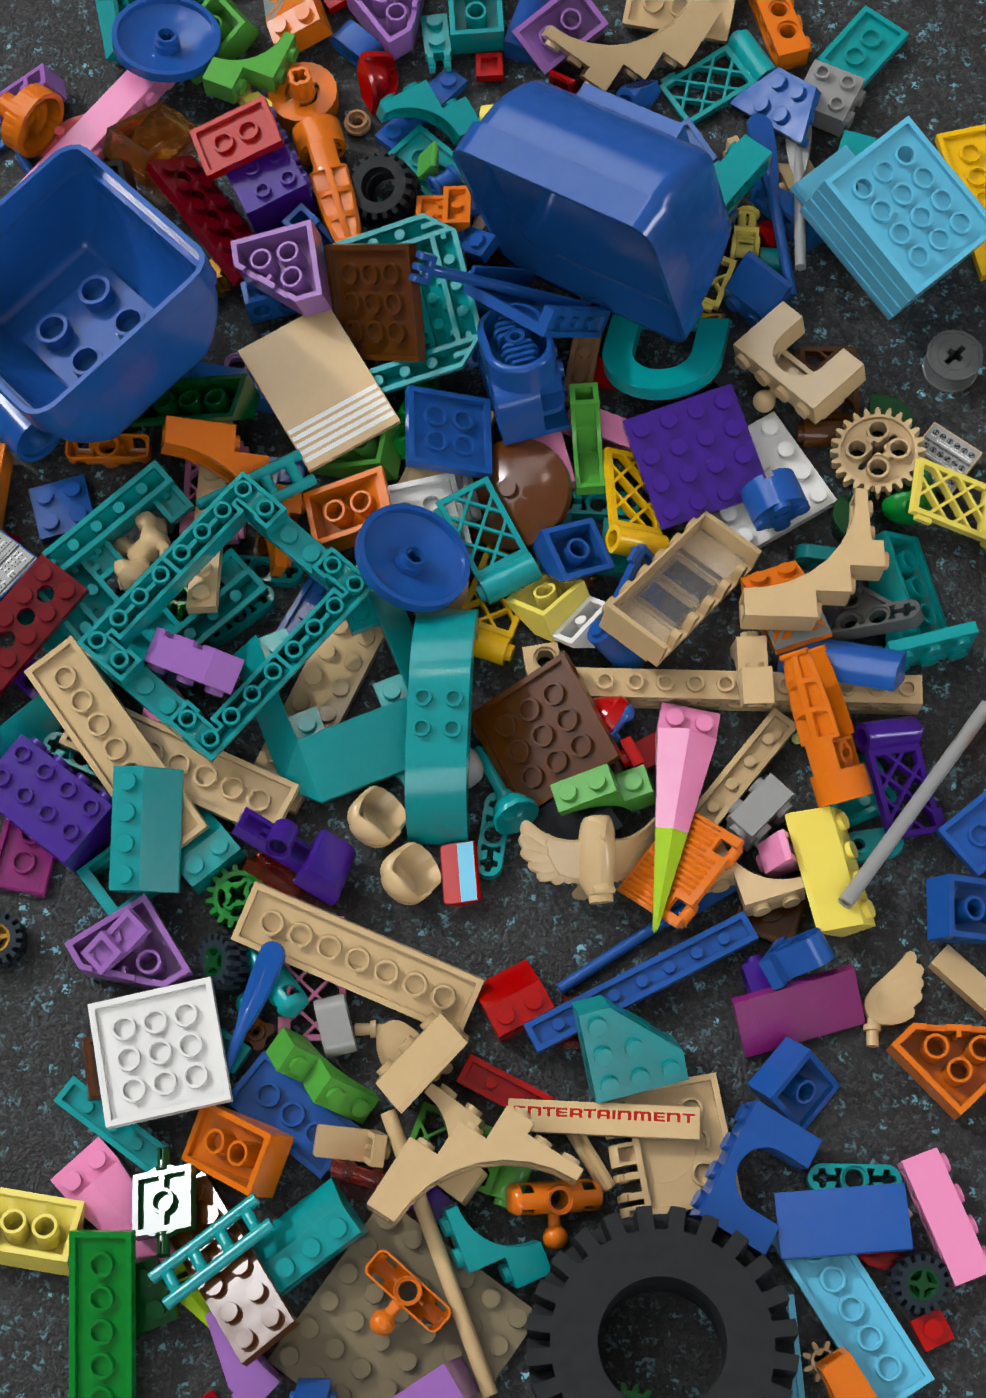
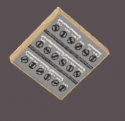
M936 422L931 425L923 436L925 441L922 447L926 448V456L922 458L966 476L983 453ZM947 479L945 482L953 494L957 486L953 480ZM937 485L935 487L936 491L943 495L940 488Z

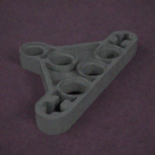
M858 580L856 582L855 594L850 595L848 602L858 600L853 606L822 605L823 614L832 631V637L827 639L839 641L916 628L924 620L923 611L916 600L907 599L891 602L868 589L865 580ZM886 616L884 621L872 623L875 618ZM848 622H857L856 625L851 628H843L844 625Z

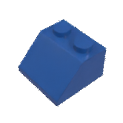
M749 251L725 286L723 301L729 310L735 313L738 312L753 327L782 301L789 305L793 284Z
M593 517L541 529L531 547L542 572L562 583L615 569L614 562Z
M787 1036L747 1084L766 1106L804 1129L810 1125L841 1086L811 1049Z

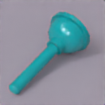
M482 746L475 747L473 750L480 757L484 767V774L497 795L492 822L495 830L504 835L520 832V825L523 821L527 820L533 823L538 816L539 808L537 803L521 793H515L507 789Z

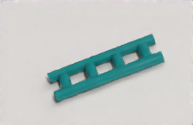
M298 449L247 474L255 482L260 481L264 489L280 503L317 484L313 474L303 477L295 464L302 460V455ZM285 469L293 483L279 490L271 475ZM229 484L195 500L199 510L207 508Z
M254 1193L246 1197L148 1273V1277L154 1284L163 1278L170 1293L162 1299L163 1304L168 1310L172 1309L276 1229L274 1223L269 1218L262 1223L259 1222L252 1209L261 1202ZM242 1218L250 1232L236 1243H233L226 1229ZM216 1238L223 1253L207 1264L200 1249ZM187 1259H190L197 1273L181 1284L173 1270Z

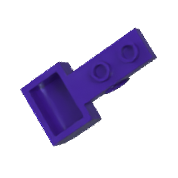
M245 807L231 832L295 871L297 874L293 883L330 906H333L339 899L356 858L355 849L349 843L327 830H321L310 845L298 838L299 828L291 820L278 819L272 823L248 807Z

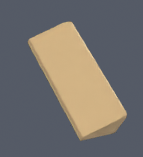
M948 944L927 967L986 1019V977Z

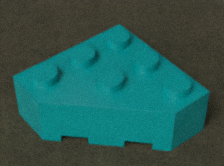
M603 995L571 1002L589 1090L597 1104L689 1080L683 1049L670 1034L660 1031L646 1020L629 1010L626 1011Z

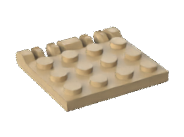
M716 1072L692 1076L686 1081L602 1102L700 1107L699 1141L631 1138L632 1142L607 1147L612 1170L637 1165L638 1171L613 1176L615 1184L622 1185L640 1180L641 1185L640 1192L623 1193L617 1197L618 1204L644 1201L643 1205L619 1209L621 1219L632 1217L636 1207L652 1206L653 1214H668L670 1206L686 1208V1211L692 1210L693 1207L690 1205L692 1198L699 1189H703L708 1179L705 1177L706 1171L714 1160H718L722 1152L720 1144L728 1133ZM605 1136L606 1140H614V1139L625 1138V1137H606V1136ZM736 1172V1186L738 1193L742 1198L738 1176Z

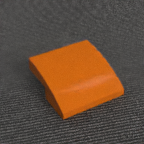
M444 186L443 195L417 196L416 215L424 213L461 232L470 227L471 194L467 186Z

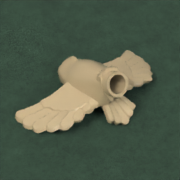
M591 815L583 818L579 836L576 840L554 837L541 831L530 821L525 820L520 825L521 834L518 839L519 845L522 848L520 855L528 862L530 871L536 873L539 882L551 881L554 885L576 883L579 885L572 892L574 899H589V904L591 905L614 902L613 894L615 893L614 882L623 881L654 842L655 817L640 831L631 836L615 838L614 825L609 815Z

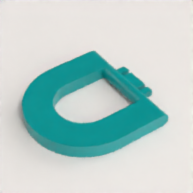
M612 315L603 346L602 359L607 379L619 391L632 397L646 400L675 399L702 389L719 373L729 337L730 319L700 317L692 331L696 332L690 356L683 363L675 367L651 369L640 365L634 359L641 331L649 329L619 315Z

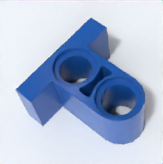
M817 927L789 939L787 935L776 939L759 962V965L775 991L785 987L790 979L827 964L833 960L835 954L823 932Z

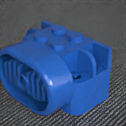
M507 303L516 309L528 313L539 321L542 313L535 307L524 303ZM493 309L489 310L478 323V345L475 350L479 372L488 399H490L504 445L572 429L565 410L567 390L564 380L561 379V376H565L562 360L556 359L558 354L552 336L542 337Z

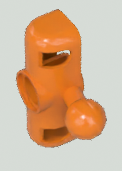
M120 434L115 439L89 443V448H78V443L66 440L65 455L68 461L75 465L78 462H85L87 465H103L106 468L112 469L117 468L121 464H133L134 462L149 463L152 459V444L146 434ZM133 439H143L145 448H135ZM115 448L113 452L105 454L106 450Z
M579 1179L575 1186L564 1180L512 1183L506 1188V1208L509 1213L515 1216L547 1214L548 1227L543 1233V1241L549 1249L556 1251L562 1249L568 1241L567 1231L561 1226L560 1215L582 1211H596L600 1209L603 1203L602 1188L598 1182L592 1179ZM581 1182L592 1183L593 1189L584 1190ZM520 1186H531L534 1193H522ZM559 1190L560 1200L552 1206L551 1196L555 1191Z
M379 1250L366 1264V1275L393 1299L385 1309L376 1310L370 1317L369 1324L373 1333L378 1336L389 1335L395 1327V1317L402 1308L431 1333L439 1332L452 1316L450 1307L388 1251ZM388 1256L398 1263L396 1268L386 1260ZM374 1273L384 1280L382 1284L372 1277ZM408 1282L414 1283L418 1290L416 1297L411 1301H404L400 1296L401 1287ZM437 1300L447 1308L445 1312L435 1305ZM423 1317L433 1325L430 1329L420 1321Z

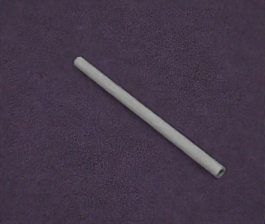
M986 701L980 702L841 894L838 901L843 907L852 908L986 721Z

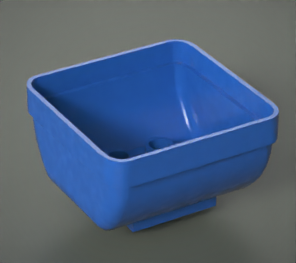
M541 80L524 83L509 91L491 107L481 121H474L452 154L489 233L497 235L501 241L498 245L500 254L517 268L535 270L533 276L580 298L595 297L602 302L603 308L670 340L684 342L703 313L702 302L716 277L731 231L730 220L711 155L705 149L690 143L684 124L587 83L582 85L577 95Z
M80 144L68 145L57 150L0 200V440L24 462H36L43 459L53 451L60 438L76 443H94L115 439L206 356L211 347L217 325L218 294L215 286L217 273L202 248L87 147Z

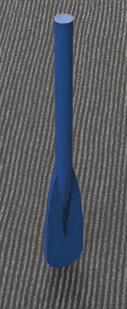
M756 113L747 121L748 135L772 152L770 168L760 179L767 192L782 276L793 284L790 298H794L797 296V290L778 194L779 168L773 124L766 115Z
M735 885L730 886L724 892L706 893L698 903L699 908L695 915L707 910L736 892ZM678 899L669 911L679 916L686 904ZM661 919L659 928L654 933L652 930L653 921L556 984L558 989L564 995L663 928L670 927L671 925Z
M269 941L261 947L252 968L239 1008L236 1028L225 1052L229 1075L246 1034L264 1007L286 957L285 949L278 942Z

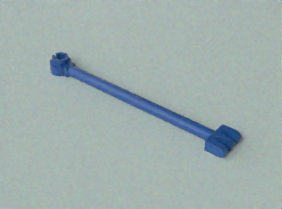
M417 250L415 257L425 260L424 264L413 262L412 268L422 271L421 275L410 273L408 278L413 282L429 285L432 276L550 305L588 306L591 303L593 307H603L602 302L592 296L574 299L436 265L438 258L436 255Z

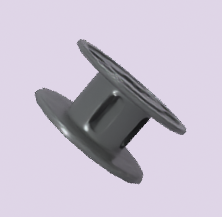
M952 329L940 332L932 338L927 346V352L922 363L924 378L931 387L940 392L951 394L963 392L972 386L977 378L978 370L982 366L984 354L981 344L974 336L965 331Z

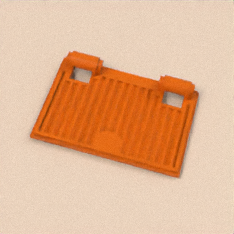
M694 812L662 920L676 929L685 928L698 912V903L724 870L731 869L741 856L744 849L742 846L745 844V841L699 813ZM655 840L616 889L652 914ZM722 842L731 846L724 857L715 853ZM678 899L686 904L679 916L669 911Z

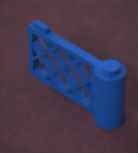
M645 544L633 546L627 558L629 564L613 595L614 598L619 595L621 587L627 580L633 581L636 579L635 576L641 568L643 557L647 565L652 563L655 555ZM667 570L663 575L674 583L676 578ZM654 583L649 588V593H643L640 598L643 600L649 598L650 605L660 612L669 593L662 588L657 590V585ZM601 619L591 624L587 634L589 642L615 668L640 669L644 660L599 627Z

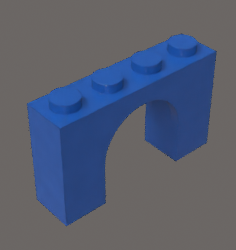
M755 1100L742 1104L736 1112L734 1120L737 1122L732 1132H728L724 1136L720 1144L722 1152L718 1160H714L708 1167L705 1177L708 1179L703 1189H699L693 1196L690 1204L693 1209L689 1216L700 1222L704 1214L719 1219V1230L729 1236H732L736 1230L749 1239L747 1250L754 1256H761L762 1254L766 1255L780 1226L751 1209L740 1197L736 1186V1172L739 1163L750 1151L759 1149L772 1154L796 1170L808 1169L822 1140L762 1102Z

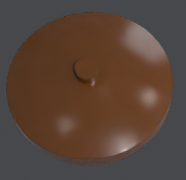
M528 439L509 445H504L502 440L492 445V476L489 480L527 550H529L541 529L561 525L566 518L572 499V483L569 471L558 454L537 440ZM472 477L473 483L481 478ZM483 486L476 490L478 502L487 505L490 494L486 487ZM492 500L491 507L497 509V507L495 506V504H494V502H493V500ZM480 509L482 519L476 521V524L481 525L485 513V510ZM489 512L485 526L501 531L504 520L501 515ZM468 526L470 532L477 538L479 530ZM506 526L504 532L511 534ZM483 531L480 541L495 549L499 536ZM502 537L499 551L516 552L519 550L514 540Z

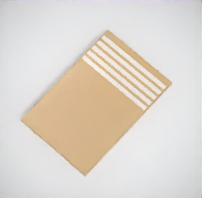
M332 310L307 317L301 316L238 350L240 357L295 449L300 451L302 460L310 473L401 423Z

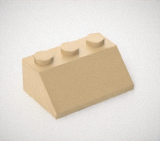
M443 1011L437 1016L432 1012L420 1024L423 1031L415 1039L410 1035L398 1048L401 1052L394 1062L388 1059L376 1071L380 1076L376 1081V1085L401 1114L468 1043L469 1036Z

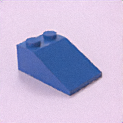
M945 874L926 879L927 941L986 945V878Z

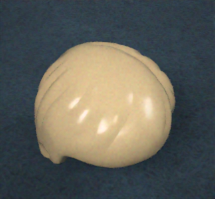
M371 786L360 794L349 807L347 821L350 831L356 839L366 846L372 848L386 847L401 834V830L406 824L405 809L391 792L382 787Z
M408 842L394 850L384 859L380 867L381 883L384 890L393 900L404 905L420 903L432 894V891L442 880L441 872L432 854L416 842Z

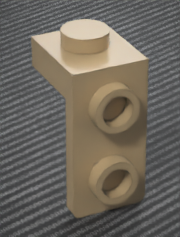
M318 1124L313 1155L321 1158L359 1161L366 1163L370 1167L383 1168L384 1160L389 1158L391 1144L387 1140L388 1135L379 1130Z

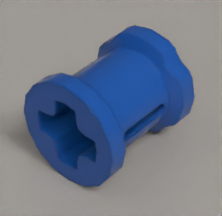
M451 164L446 166V170L440 174L426 178L427 185L433 195H443L444 186H462V179L458 171Z

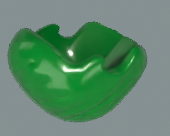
M924 470L923 476L930 486L934 483L931 474ZM903 484V492L899 493L895 489L893 495L883 500L881 505L882 512L887 519L901 525L919 524V522L913 520L914 515L908 513L912 486ZM934 487L931 490L936 497V488ZM923 494L920 497L919 507L929 511L932 507Z

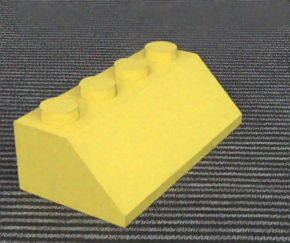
M831 806L785 814V820L816 928L819 927L825 935L845 937L875 927L873 918L876 915L875 908L867 898L865 890L851 909L843 907L838 901L841 894L859 871L856 860L858 858V850L854 842L850 840L847 830L850 828V824L846 814L841 809Z
M0 1187V1265L69 1276V1231L74 1229L83 1230L85 1201Z

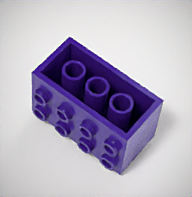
M272 106L270 109L285 146L226 174L256 234L284 227L281 221L300 203L313 214L318 212L314 203L317 199L312 182L307 172L303 170L296 151L292 149L288 136L283 127L281 128Z
M21 734L0 758V815L78 877L79 875L76 871L95 858L111 839L112 797L103 790L99 791L82 773L78 772L77 774L59 755L56 754L54 756L36 737L29 740Z

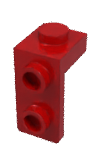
M656 732L636 742H633L631 736L619 741V750L623 755L619 762L624 769L628 768L629 770L642 764L645 765L647 770L656 766Z

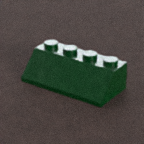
M248 373L181 378L137 418L131 426L163 425L166 415L213 422L254 418L260 395Z

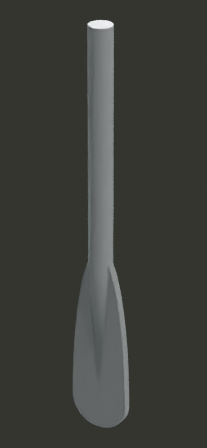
M809 125L806 137L809 141L806 148L785 137L787 156L794 184L805 177L808 168L812 125ZM794 195L795 269L802 271L806 269V222L803 215L799 212L803 204Z

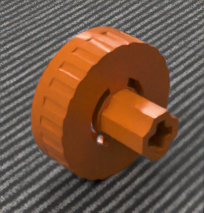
M312 62L292 63L288 68L285 83L283 85L280 84L276 94L268 91V99L272 102V108L276 113L280 126L292 132L293 127L298 122L307 117L318 114L336 116L339 109V95L333 75L323 66ZM317 94V99L312 104L307 105L315 99V96Z
M31 83L25 86L16 96L10 92L2 93L0 97V116L3 117L1 125L3 143L26 158H33L44 152L56 137L54 129L57 126H61L63 121L64 103L61 96L38 83Z

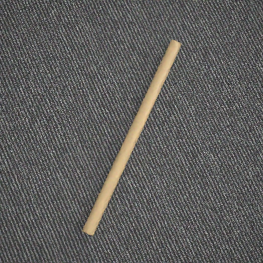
M392 1109L380 1115L395 1157H397L407 1140L396 1109ZM425 1193L413 1204L482 1398H486L498 1393Z

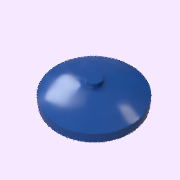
M137 0L126 6L117 15L112 26V47L118 61L131 73L150 81L172 83L195 78L204 73L213 56L218 58L220 53L221 33L217 20L209 10L193 0Z
M411 504L384 506L374 511L365 520L356 536L355 559L362 577L377 595L396 607L421 613L438 611L451 605L468 583L470 558L462 538L446 520L428 509Z

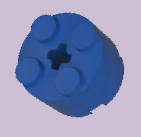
M778 468L772 470L774 475L768 478H764L763 474H761L742 488V502L756 531L774 528L776 532L783 531L791 525V520L810 510L808 500L792 469Z

